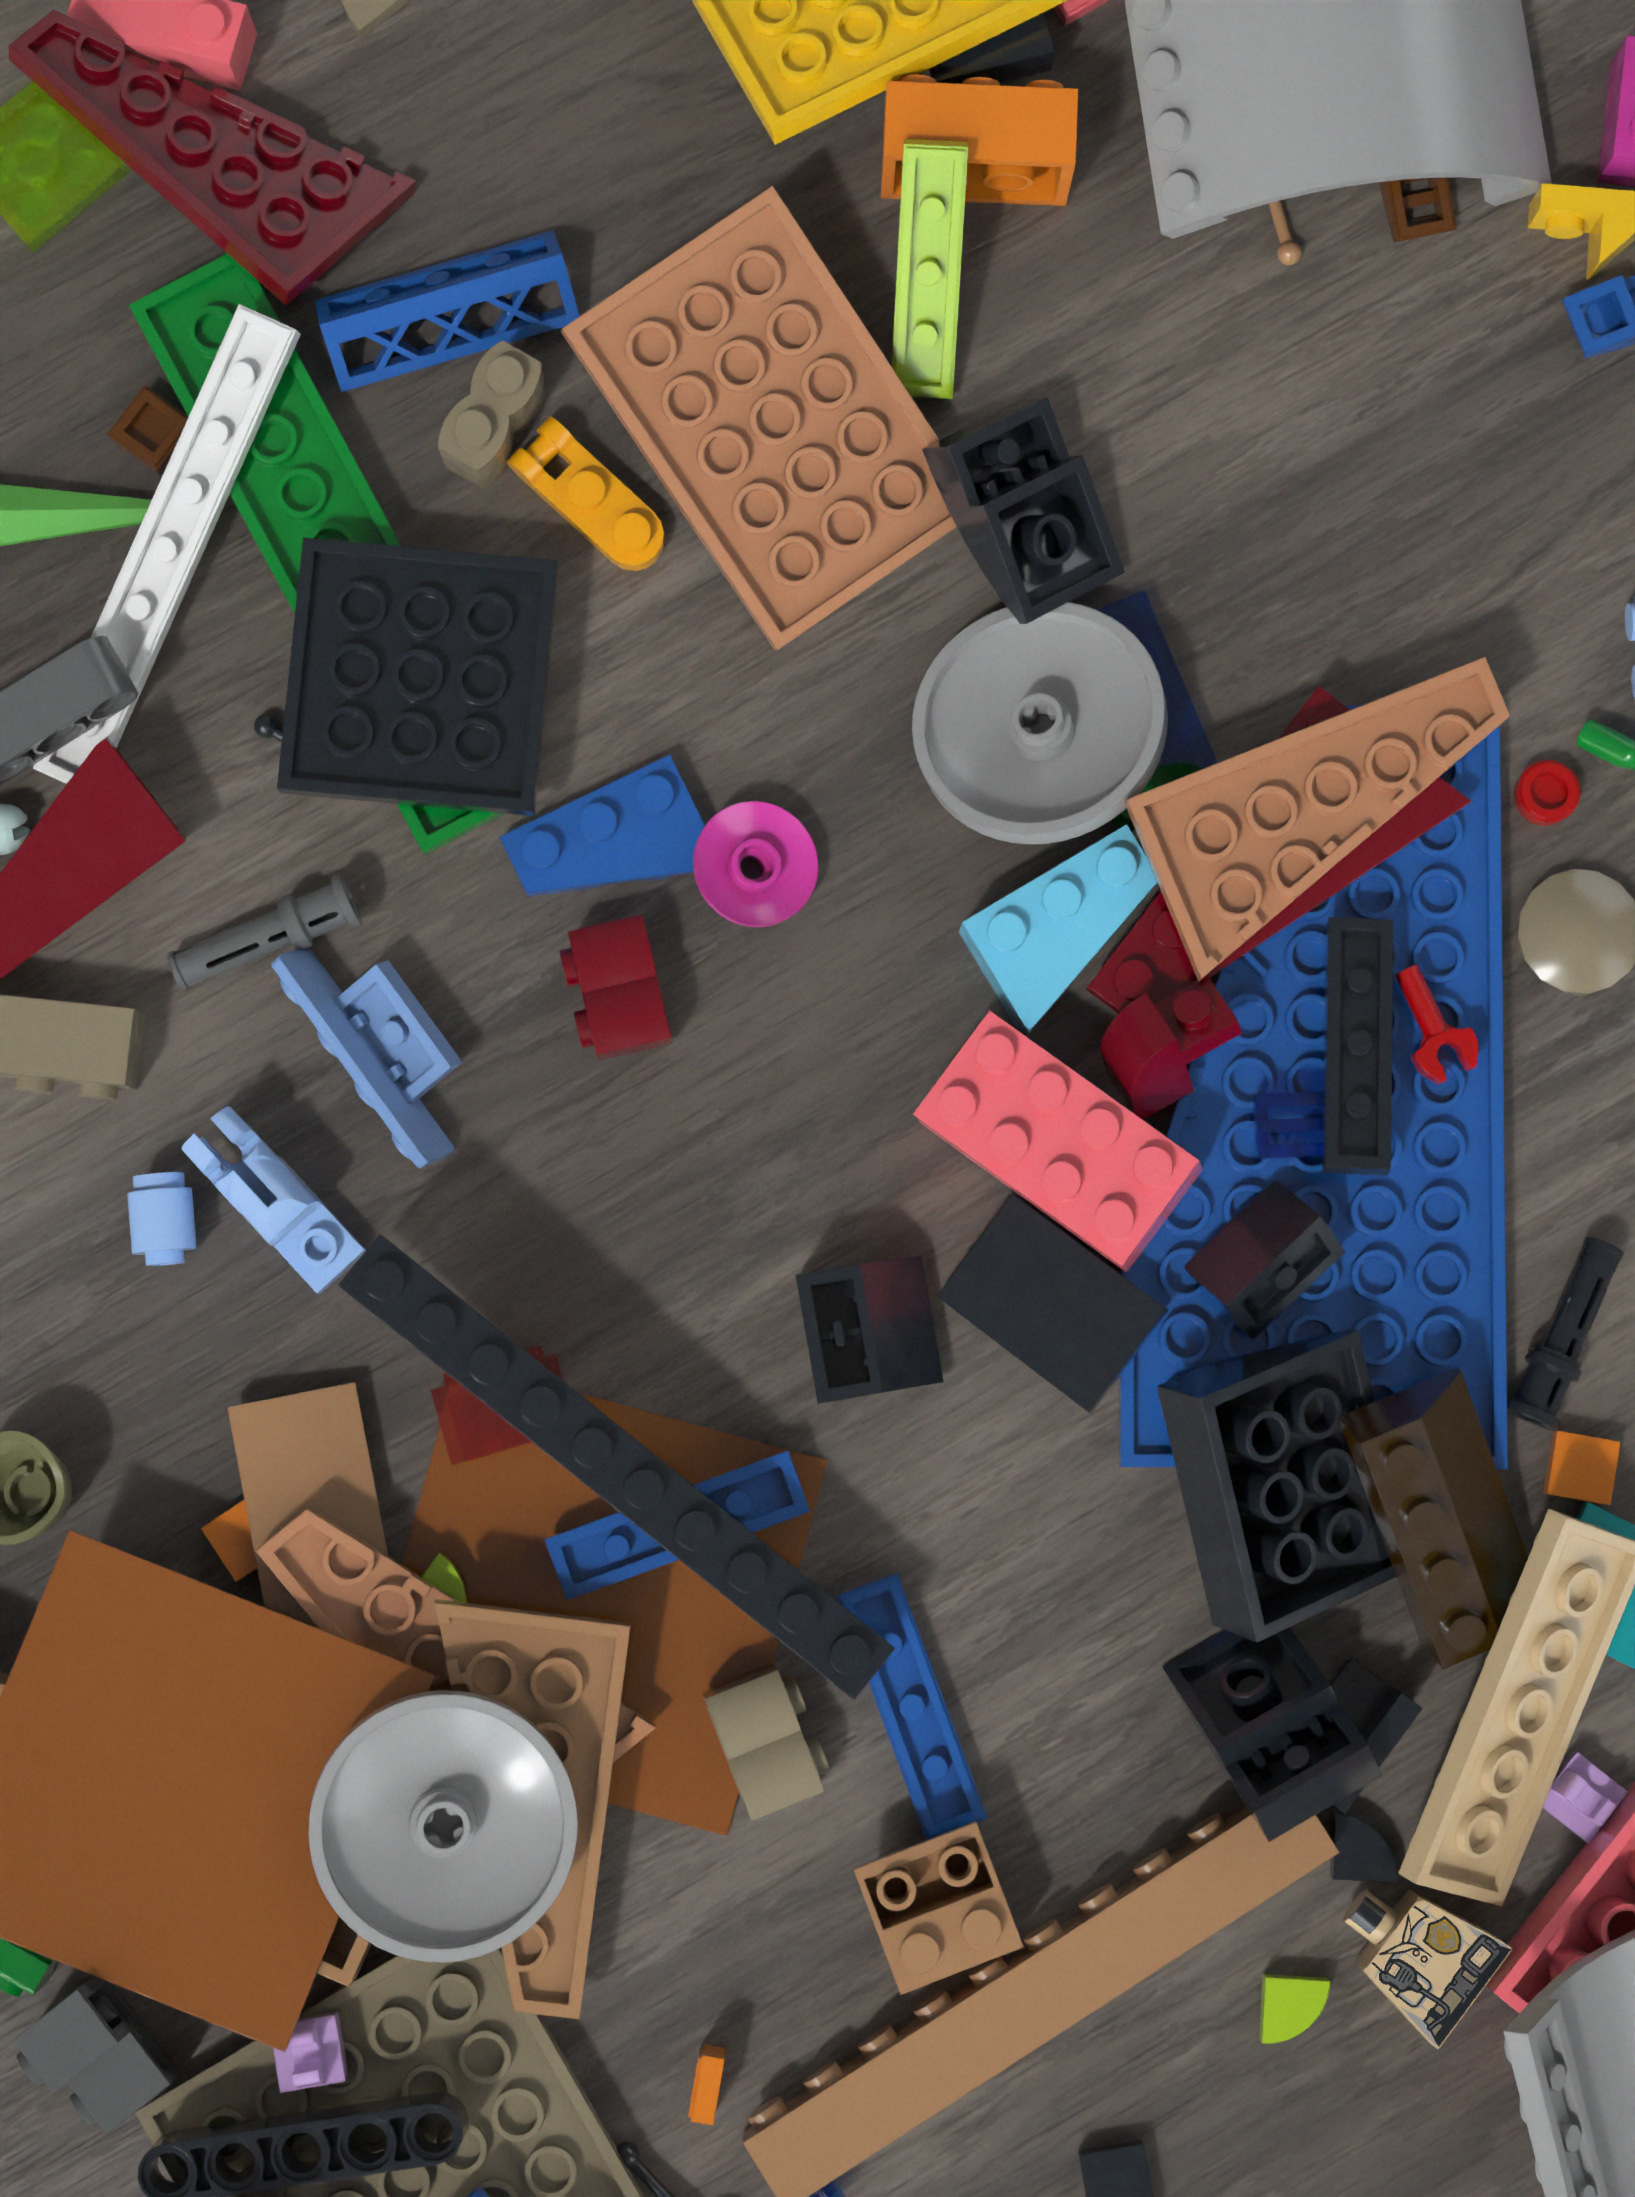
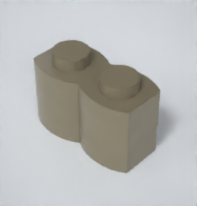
M503 340L490 348L479 361L471 381V394L460 400L451 409L443 422L438 440V449L445 468L481 489L492 485L503 474L508 466L506 461L512 456L514 451L515 436L522 433L533 423L543 406L546 395V381L541 362Z
M773 1664L701 1693L751 1821L824 1792L819 1775L830 1770L816 1735L804 1739L796 1715L807 1710L793 1674L781 1678L778 1669Z

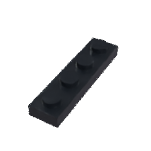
M1329 917L1326 923L1322 1173L1388 1176L1391 1170L1393 920Z

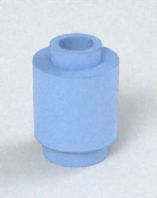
M163 1172L133 1176V1192L127 1193L132 1254L145 1255L146 1266L185 1263L184 1251L195 1250L197 1245L192 1188L185 1187L184 1172Z

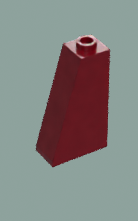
M108 737L104 738L93 748L0 873V979L186 841L184 835Z

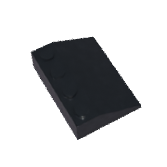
M1347 1329L1209 1363L1157 1386L1213 1626L1259 1642L1396 1577L1338 1419L1342 1415L1374 1402L1359 1330Z

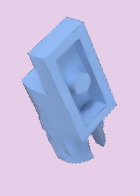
M227 1106L221 1109L210 1119L233 1144L239 1147L242 1152L240 1160L236 1163H229L205 1137L199 1138L195 1133L184 1143L181 1149L264 1240L279 1251L317 1294H321L360 1259L366 1249L284 1159L277 1156L232 1107Z

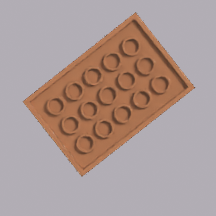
M773 186L572 321L560 331L775 651L788 644L957 527L940 494L922 451L923 448L939 441L937 435Z

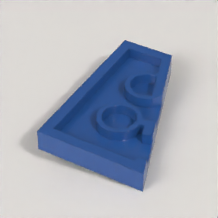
M669 754L499 838L528 897L599 888L607 884L644 879L652 881L666 879L674 875L694 873V848L705 824Z

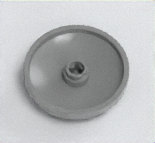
M1066 602V604L1028 624H1020L1008 608H1003L982 617L958 633L945 645L928 668L915 699L912 718L913 745L917 761L933 794L942 806L961 823L982 835L1005 842L1029 845L1048 844L1079 837L1099 828L1126 809L1125 802L1127 799L1137 796L1143 791L1161 759L1166 741L1168 712L1160 676L1151 656L1136 636L1115 619L1095 609Z
M438 1690L408 1695L389 1702L361 1719L344 1735L327 1758L319 1774L310 1806L308 1834L312 1864L319 1885L333 1909L352 1930L376 1947L397 1956L424 1962H454L480 1957L496 1951L520 1937L540 1920L560 1893L569 1874L576 1848L578 1822L576 1802L566 1768L555 1748L537 1726L524 1715L495 1699L463 1691Z

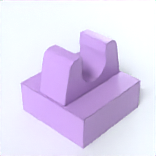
M1571 1750L1558 1769L1543 1809L1583 1841L1590 1843L1628 1792L1580 1753Z
M338 2011L299 2018L286 2051L283 2052L273 2048L280 2093L344 2082L349 2078Z

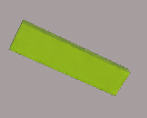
M904 139L891 367L911 397L953 399L968 142Z

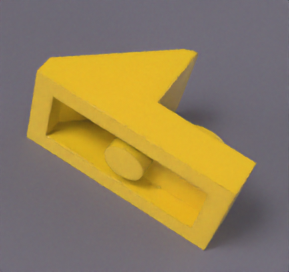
M1542 183L1529 203L1527 228L1543 229L1547 236L1558 239H1572L1580 237L1583 233H1589L1586 279L1589 280L1635 241V191Z

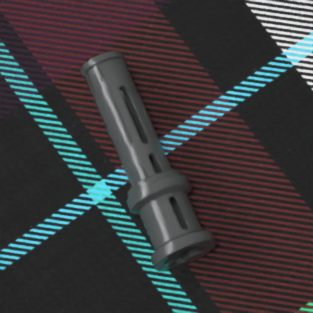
M338 873L331 876L330 884L297 898L291 893L282 896L281 901L276 904L277 909L233 928H228L221 933L180 950L168 952L169 966L179 987L185 991L190 989V986L243 966L248 962L292 944L296 949L302 948L305 950L313 946L314 938L343 926L350 925L353 929L362 926L363 921L358 905L343 874Z

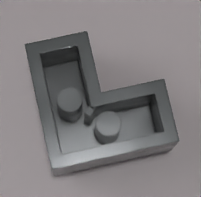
M96 1976L89 1979L13 2040L20 2049V2052L17 2054L18 2063L28 2078L38 2086L46 2084L53 2094L68 2083L74 2091L70 2099L78 2114L92 2127L99 2124L107 2135L168 2087L181 2073L114 1984Z

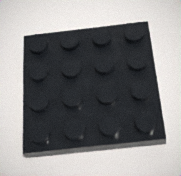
M303 537L277 790L283 794L535 816L559 571L558 561Z

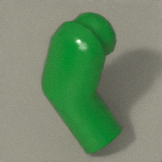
M1590 718L1580 731L1576 746L1611 765L1635 771V740Z

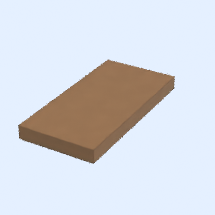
M355 1382L227 1407L264 1607L318 1628L317 1625L257 1554L256 1550L307 1507H310L388 1556Z

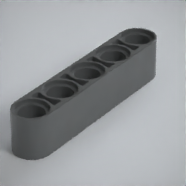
M107 636L92 637L78 643L0 692V785L120 712L137 698L139 693Z

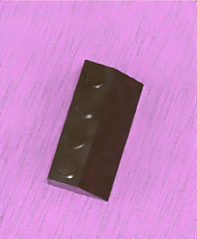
M1456 1367L1338 1417L1419 1640L1443 1670L1491 1649L1509 1606L1510 1598L1516 1589L1528 1560L1462 1371Z

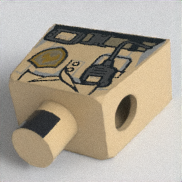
M1366 1889L1355 1898L1343 1917L1345 1923L1369 1940L1358 1955L1355 1963L1412 2026L1437 2049L1441 2047L1513 1950L1492 1933L1411 1890H1408L1392 1910Z

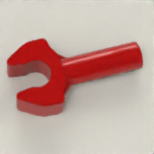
M1418 964L1395 974L1423 1034L1419 1049L1412 1053L1410 1057L1416 1070L1437 1085L1445 1082L1446 1075L1443 1066L1437 1058V1051L1442 1045H1448L1455 1049L1458 1060L1466 1071L1474 1069L1477 1065L1478 1040L1473 1029L1470 1027L1457 1029L1445 1023Z

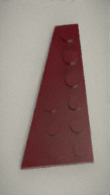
M54 9L9 45V61L285 305L289 304L414 195L416 180L397 171L392 177L365 164V156L343 146L339 152L307 137L305 128L217 86L214 87L213 91H210L184 79V71L162 61L157 66L125 51L124 42Z
M1318 686L1278 739L1348 712L1350 709ZM1437 778L1209 972L1207 976L1211 978L1396 852L1420 838L1445 819L1466 807L1472 801L1442 778ZM1162 892L1157 895L1086 988L1088 992L1117 1014L1145 993L1155 1004L1198 980Z

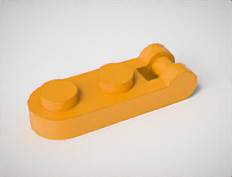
M549 416L536 430L540 436L526 450L519 447L506 461L508 466L613 564L631 571L648 568L658 560L663 552L665 536L661 520L651 508L577 442L560 422ZM558 454L569 466L554 480L543 468Z

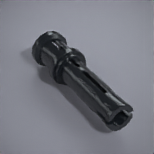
M1585 1237L1576 1265L1561 1295L1541 1345H1534L1532 1349H1528L1525 1361L1529 1366L1515 1398L1507 1399L1508 1413L1525 1422L1550 1431L1557 1432L1560 1420L1556 1416L1571 1382H1578L1582 1374L1580 1370L1581 1364L1577 1361L1606 1295L1613 1274L1624 1255L1620 1248L1594 1237Z

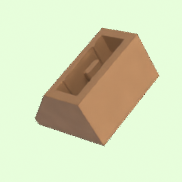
M976 1821L853 1868L900 1995L1024 1947Z

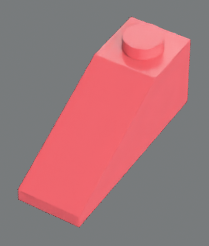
M71 0L67 16L124 42L125 51L159 66L164 61L183 70V76L237 91H241L257 37V31L247 5L231 0Z

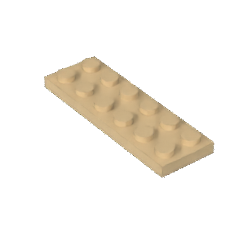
M1548 1509L1542 1526L1535 1537L1534 1545L1516 1589L1510 1598L1509 1606L1490 1652L1485 1659L1483 1669L1467 1708L1460 1719L1459 1727L1441 1771L1435 1780L1434 1788L1415 1834L1411 1838L1408 1851L1398 1874L1417 1885L1498 1906L1503 1905L1634 1588V1539Z

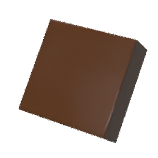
M144 385L109 430L107 436L119 447L161 476L169 463L189 417Z

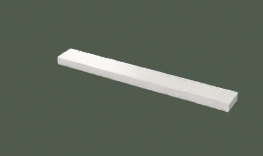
M238 305L91 638L107 636L139 694L126 708L34 764L33 769L67 784L93 748L104 738L108 737L117 748L300 337V333L296 329L245 306Z

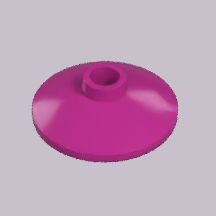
M748 801L726 807L713 816L704 826L694 848L693 871L700 893L710 907L719 915L731 922L747 927H768L791 918L807 903L814 891L818 877V857L810 834L795 816L783 808L770 803ZM743 859L754 860L759 865L760 876L758 879H749L743 875L740 868Z

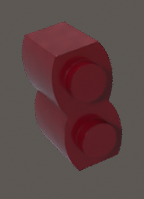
M643 914L568 931L571 948L559 951L568 987L580 985L585 1009L574 1011L582 1049L594 1046L596 1056L600 1061L673 1044Z

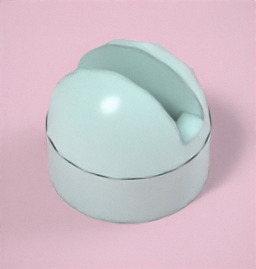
M0 804V855L17 851L30 834L29 828L21 826L27 821V815L12 804Z

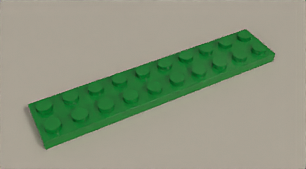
M228 254L129 304L134 317L188 417L238 305L245 306L280 322L258 280ZM294 348L230 495L295 614L303 537L401 546ZM397 804L424 856L505 814Z

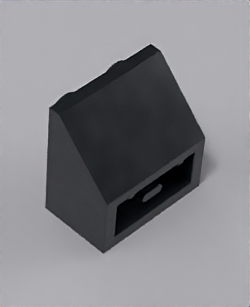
M922 1256L862 1263L796 1275L817 1404L944 1382Z

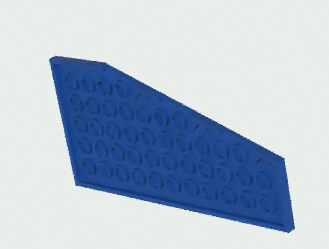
M1345 705V706L1348 707L1350 710H1353V709L1358 708V707L1363 706V705ZM1500 726L1440 776V778L1472 802L1219 972L1215 988L1237 1018L1242 1034L1188 1064L1187 1071L1194 1091L1176 1101L1165 1134L1167 1138L1197 1158L1203 1170L1130 1270L1126 1273L1120 1269L1119 1272L1169 1309L1119 1376V1467H1176L1157 1390L1158 1385L1209 1363L1347 1329L1359 1330L1374 1402L1458 1367L1465 1379L1497 1470H1508ZM1329 917L1393 920L1391 1170L1388 1176L1322 1173L1326 923ZM1418 964L1445 1023L1457 1029L1472 1028L1478 1040L1477 1065L1469 1071L1463 1068L1454 1048L1448 1045L1439 1047L1437 1058L1443 1066L1446 1075V1081L1439 1085L1422 1076L1416 1070L1410 1058L1411 1054L1419 1049L1423 1034L1395 974ZM1272 1182H1279L1322 1217L1345 1250V1253L1252 1340L1236 1326L1218 1300L1190 1277L1185 1270V1265Z

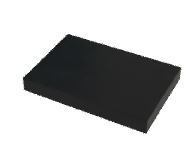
M1015 1194L1009 1197L937 1295L940 1300L1088 1413L1094 1411L1169 1310Z

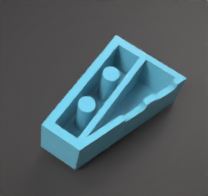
M1125 825L963 921L958 933L1015 1027L1027 1037L1151 893L1157 884V880L1147 856L1128 825Z

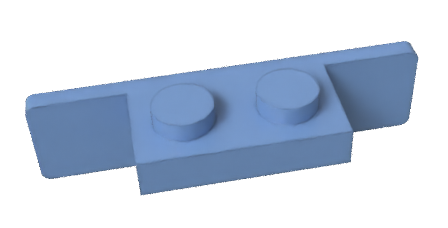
M300 948L281 954L272 961L271 966L280 977V984L284 993L306 1013L316 1027L318 1038L323 1047L340 1060L355 1081L354 1085L359 1097L368 1106L376 1110L392 1132V1140L400 1153L412 1160L420 1169L444 1159L454 1151L453 1144L419 1098L463 1062L389 960L374 965L343 993L310 948L305 950Z

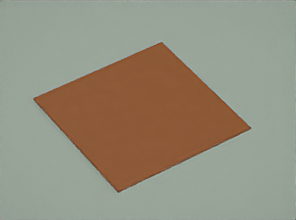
M453 1379L401 1565L422 1577L438 1553L442 1552L459 1570L466 1589L467 1603L630 1623L621 1702L654 1722L656 1728L613 1763L608 1804L727 1836L739 1791L701 1693L773 1665L779 1640L680 1560L566 1601L545 1539L619 1511ZM581 1394L693 1485L788 1450ZM788 1450L810 1512L753 1533L799 1570L828 1460Z
M69 1530L0 1697V1938L285 2052L340 1917L327 1900L319 1885L310 1854L309 1814L319 1774L338 1742L361 1719L389 1702L408 1695L430 1691L436 1675Z

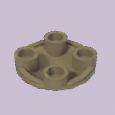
M1571 869L1551 875L1530 892L1519 913V922L1514 934L1516 948L1523 954L1525 962L1540 980L1562 992L1586 996L1612 987L1631 971L1635 963V900L1618 881L1599 871Z

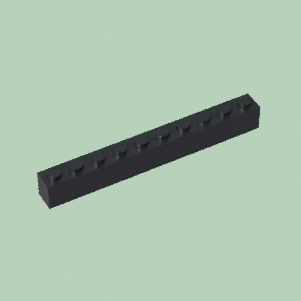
M379 1234L339 1283L338 1286L853 1700L858 1697L895 1650L887 1640L382 1234Z

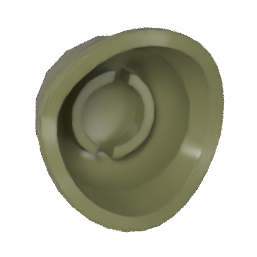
M21 1431L0 1432V1545H14L31 1540L52 1529L66 1515L72 1500V1480L66 1465L42 1440Z

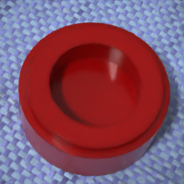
M1553 760L1539 761L1529 766L1518 777L1513 790L1514 804L1520 815L1528 822L1539 826L1555 825L1567 818L1576 809L1580 799V784L1574 772L1566 765Z

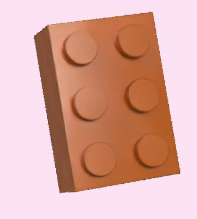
M919 74L901 77L899 81H887L883 123L881 198L900 199L904 139L968 142L965 202L1066 206L1076 164L1078 89L1063 88L1061 83L1052 80L1031 81L1025 87L1000 86L997 80L986 77L969 78L964 80L962 84L937 83L933 77Z

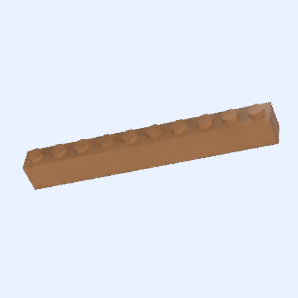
M1246 1806L1225 1820L1220 1813L1206 1818L1187 1833L1191 1842L1169 1855L1166 1848H1162L1150 1854L1133 1867L1137 1877L1117 1890L1113 1888L1111 1883L1101 1886L1078 1903L1082 1912L1061 1926L1056 1919H1052L1031 1931L1023 1939L1027 1948L1005 1961L1003 1956L978 1965L968 1974L972 1983L950 1997L947 1990L944 1989L921 2002L913 2010L917 2019L895 2032L891 2025H887L864 2039L858 2045L862 2054L841 2068L836 2060L811 2073L803 2081L807 2090L784 2103L781 2096H777L758 2107L747 2117L751 2126L743 2131V2144L775 2196H810L1340 1853L1317 1816L1314 1815L1268 1842Z

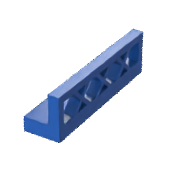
M554 230L314 300L319 325L341 392L487 350L502 340L511 343L562 328L580 317L563 254ZM556 280L563 307L537 314L521 306L531 287ZM513 293L510 300L503 296ZM487 301L503 309L493 328L478 332L460 323L470 305ZM453 310L450 317L442 314ZM514 315L521 318L520 320L511 322ZM427 319L443 327L432 346L417 349L401 341L411 322ZM393 328L390 335L383 332L384 330ZM454 333L461 336L451 340ZM365 336L383 345L374 363L348 370L340 343ZM394 351L401 354L391 357Z

